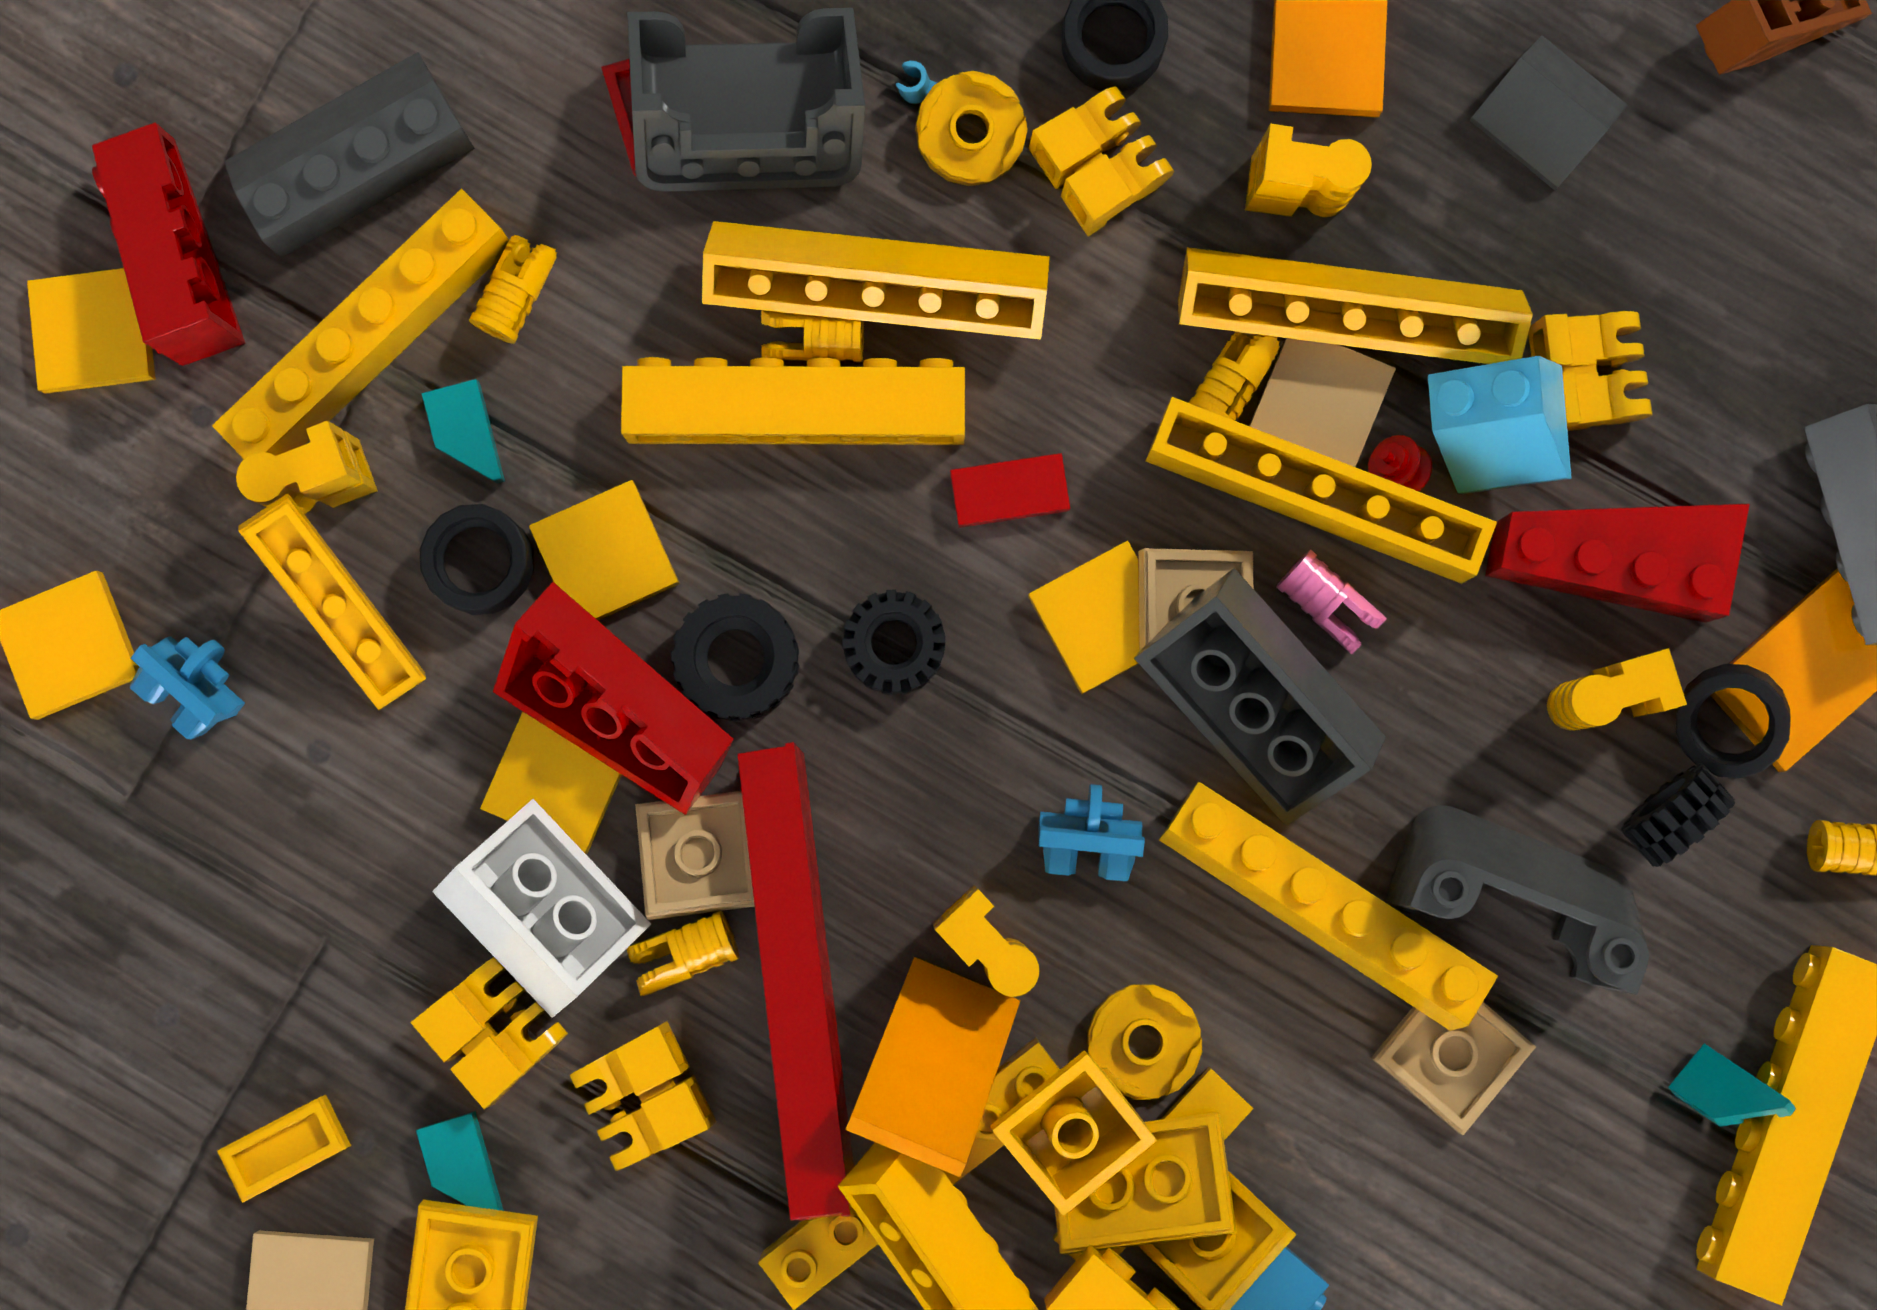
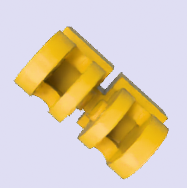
M1116 86L1103 90L1078 108L1072 107L1034 129L1028 148L1054 188L1058 189L1064 185L1060 197L1088 237L1104 227L1108 220L1131 204L1157 190L1174 173L1166 158L1157 160L1146 167L1138 165L1157 147L1150 135L1127 143L1121 148V152L1110 159L1106 154H1102L1103 151L1122 145L1141 125V121L1134 112L1128 113L1114 121L1108 120L1126 101Z
M1270 124L1251 157L1245 211L1292 217L1298 207H1306L1311 213L1320 217H1332L1339 214L1360 189L1371 172L1372 162L1367 149L1361 143L1352 139H1340L1331 143L1329 147L1292 141L1293 127Z
M1619 311L1600 315L1568 317L1567 314L1544 315L1530 326L1528 335L1531 357L1539 355L1562 365L1568 431L1587 429L1592 426L1629 423L1652 416L1650 399H1629L1623 392L1648 385L1646 371L1620 369L1613 371L1610 375L1598 376L1596 365L1618 367L1645 356L1643 344L1621 343L1616 338L1641 329L1638 312Z
M328 420L306 428L310 443L279 455L263 451L252 453L242 460L236 473L237 486L247 499L267 507L288 493L304 514L311 511L318 501L334 508L378 491L360 440Z
M1668 648L1593 670L1594 675L1559 684L1549 694L1547 711L1551 720L1558 727L1575 731L1606 725L1618 717L1622 708L1628 706L1631 707L1633 716L1638 717L1685 706L1687 703Z
M973 885L932 923L933 927L969 967L977 959L980 960L986 976L996 991L1009 997L1024 995L1037 983L1039 977L1037 958L1020 941L1011 938L1004 939L984 916L994 905Z
M495 957L485 962L463 982L447 992L410 1022L443 1062L454 1060L462 1052L466 1055L450 1070L483 1109L494 1105L568 1034L562 1025L557 1022L536 1040L529 1037V1026L545 1012L537 1002L527 1009L515 1012L510 1017L512 1022L499 1034L493 1029L489 1022L502 1011L508 1013L517 1003V998L526 991L515 981L498 996L491 992V984L506 971Z
M668 1021L569 1075L575 1088L581 1087L595 1079H602L607 1085L605 1093L583 1104L588 1115L602 1108L612 1110L622 1105L620 1099L633 1092L641 1101L640 1108L627 1114L624 1109L615 1114L610 1119V1123L596 1130L601 1141L620 1132H628L632 1136V1144L609 1156L615 1171L628 1167L661 1150L670 1148L708 1130L717 1122L694 1075L677 1084L673 1080L674 1077L686 1071L690 1066Z

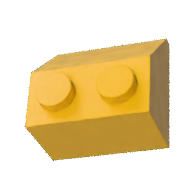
M1085 1050L990 1126L1000 1141L1063 1216L1157 1141L1139 1114Z

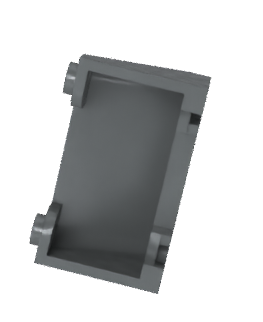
M823 8L806 14L799 21L796 42L699 45H685L683 24L676 17L668 13L656 11L627 12L635 172L638 181L645 187L664 192L835 187L853 181L859 174L862 165L865 100L853 8Z
M1434 806L1426 808L1417 815L1411 825L1383 900L1385 903L1408 914H1414L1416 910L1435 917L1454 919L1462 917L1473 908L1483 883L1561 913L1553 940L1563 944L1572 955L1574 966L1569 977L1598 988L1634 995L1638 994L1648 966L1649 952L1632 887L1625 876L1611 868L1454 807Z

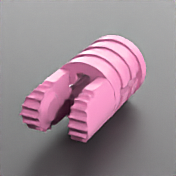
M1310 549L1286 573L1276 588L1282 593H1287L1294 603L1297 602L1306 614L1309 613L1313 617L1312 620L1324 629L1350 654H1353L1362 644L1356 633L1333 614L1339 605L1343 602L1361 621L1375 629H1378L1387 618L1348 582L1344 583L1340 576L1332 572L1328 565L1320 561L1316 557L1317 554Z

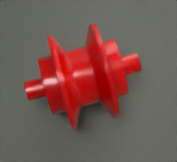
M1395 435L1383 440L1373 450L1368 462V472L1419 492L1430 479L1432 459L1429 453L1418 446L1411 438L1404 435Z

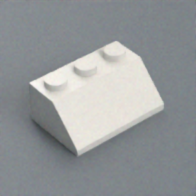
M534 799L460 862L432 891L551 1018L577 998L651 925L646 917Z

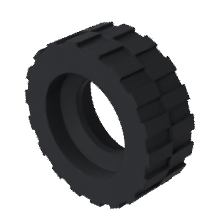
M729 593L718 595L717 599L711 601L706 599L699 603V608L693 613L689 612L683 618L684 623L680 630H676L673 638L675 641L674 651H671V662L674 664L675 670L673 675L676 683L680 685L682 693L700 710L721 720L743 721L749 718L756 719L764 716L763 713L770 709L774 710L781 704L780 701L786 694L789 695L794 686V678L798 675L799 670L798 643L786 619L766 601L752 598L751 595L739 593V596H730ZM730 630H743L752 634L758 639L764 652V663L760 673L751 682L740 686H731L720 682L714 677L708 665V651L712 642L719 635Z

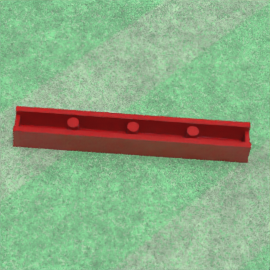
M794 742L785 743L783 747L737 754L790 1221H803L839 1215L842 1217L858 1216L838 1188L841 1181L854 1167L850 1132L845 1130L849 1121L805 757L800 748Z

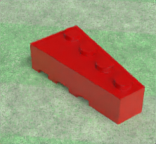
M154 122L92 145L97 165L92 167L93 177L99 191L106 199L111 218V230L117 241L143 343L155 349L158 354L165 355L181 366L246 344L175 139Z
M1750 504L1511 512L1496 521L1497 524L1493 533L1485 576L1704 623L1727 617L1730 613Z
M554 582L546 588L514 624L493 693L686 815L720 770L734 739Z

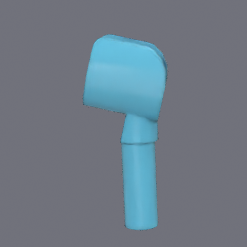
M906 61L902 64L904 72L911 77H917L921 80L913 87H906L900 83H896V86L905 101L917 104L925 99L937 82L929 79L926 69L921 63Z

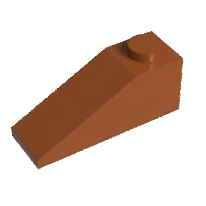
M1731 0L1696 24V27L1704 42L1707 56L1714 63L1718 74L1721 75L1756 65L1863 20L1871 15L1872 12L1866 0Z

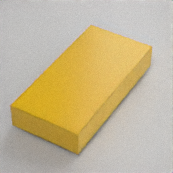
M325 1094L217 1150L243 1203L350 1147L351 1144Z

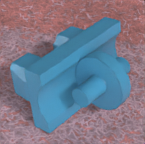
M169 636L151 647H148L146 644L140 645L131 657L139 668L130 684V689L141 699L152 704L164 701L169 694L180 702V707L170 720L172 726L186 739L191 740L204 735L216 723L236 716L245 704L242 699L224 684L229 674L218 665V662L224 655L225 649L216 640H210L198 647L188 637L183 638L178 643Z
M1090 784L1087 800L1066 798L1064 814L1040 811L1038 836L1039 847H1043L1045 872L1066 876L1075 874L1078 851L1098 852L1099 877L1106 880L1128 881L1135 862V856L1143 857L1145 838L1142 837V822L1122 820L1123 804L1102 802V785Z

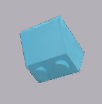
M1538 355L1428 375L1432 432L1457 493L1467 494L1572 479L1562 365Z

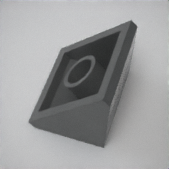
M1541 35L1520 57L1469 121L1553 190H1556L1608 131L1627 107V104Z

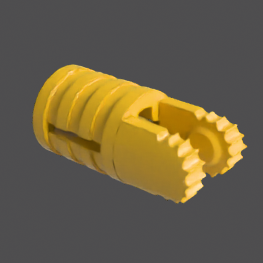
M517 235L511 236L490 276L489 284H486L483 290L482 298H479L476 304L475 312H472L469 318V322L478 329L511 344H515L518 333L525 324V318L530 314L532 304L537 300L557 258L556 249L543 244L536 245L530 253L531 248L528 239Z
M761 310V323L773 328L804 327V343L774 341L761 345V358L805 361L812 358H833L840 361L853 360V362H862L864 321Z
M1235 332L1212 364V369L1205 375L1204 381L1197 388L1195 396L1188 403L1234 421L1238 419L1243 412L1244 406L1252 398V393L1257 390L1272 361L1275 360L1276 354H1278V349L1280 348V341L1277 340L1278 337Z
M1816 820L1809 830L1807 839V857L1811 869L1816 872H1827L1830 870L1837 873H1861L1863 875L1877 876V824H1845L1843 822L1830 823L1826 820Z
M721 910L713 913L711 917L701 918L693 924H686L678 930L672 929L627 948L630 963L633 962V964H645L653 959H659L669 954H672L674 959L673 962L655 968L653 971H648L646 974L638 977L636 982L640 996L652 994L694 977V974L704 973L712 967L724 965L727 961L733 962L740 959L734 935Z

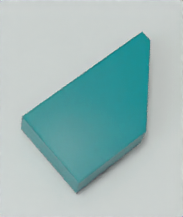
M474 379L421 393L435 447L497 484L505 482L480 382Z
M1705 1043L1668 1087L1676 1097L1719 1127L1740 1124L1744 1122V1119L1777 1114L1778 1117L1791 1116L1796 1110L1789 1099Z
M476 1111L416 1130L433 1188L466 1206L504 1211Z

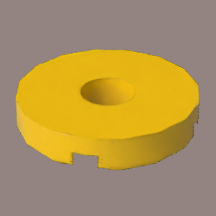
M978 71L961 72L958 75H952L947 79L945 78L932 87L919 107L915 125L918 150L930 169L949 182L965 186L991 183L1008 172L1023 151L1028 129L1023 108L1019 104L1020 100L1011 87L994 75ZM965 114L979 116L986 125L987 132L985 138L981 142L974 144L963 141L956 131V121L958 118Z
M1132 984L1111 993L1096 1008L1087 1030L1088 1055L1106 1073L1123 1095L1135 1100H1151L1180 1090L1194 1075L1202 1055L1201 1029L1193 1009L1175 992L1154 984ZM1142 1025L1154 1027L1160 1035L1161 1044L1158 1051L1148 1058L1135 1056L1130 1051L1128 1044L1132 1031Z

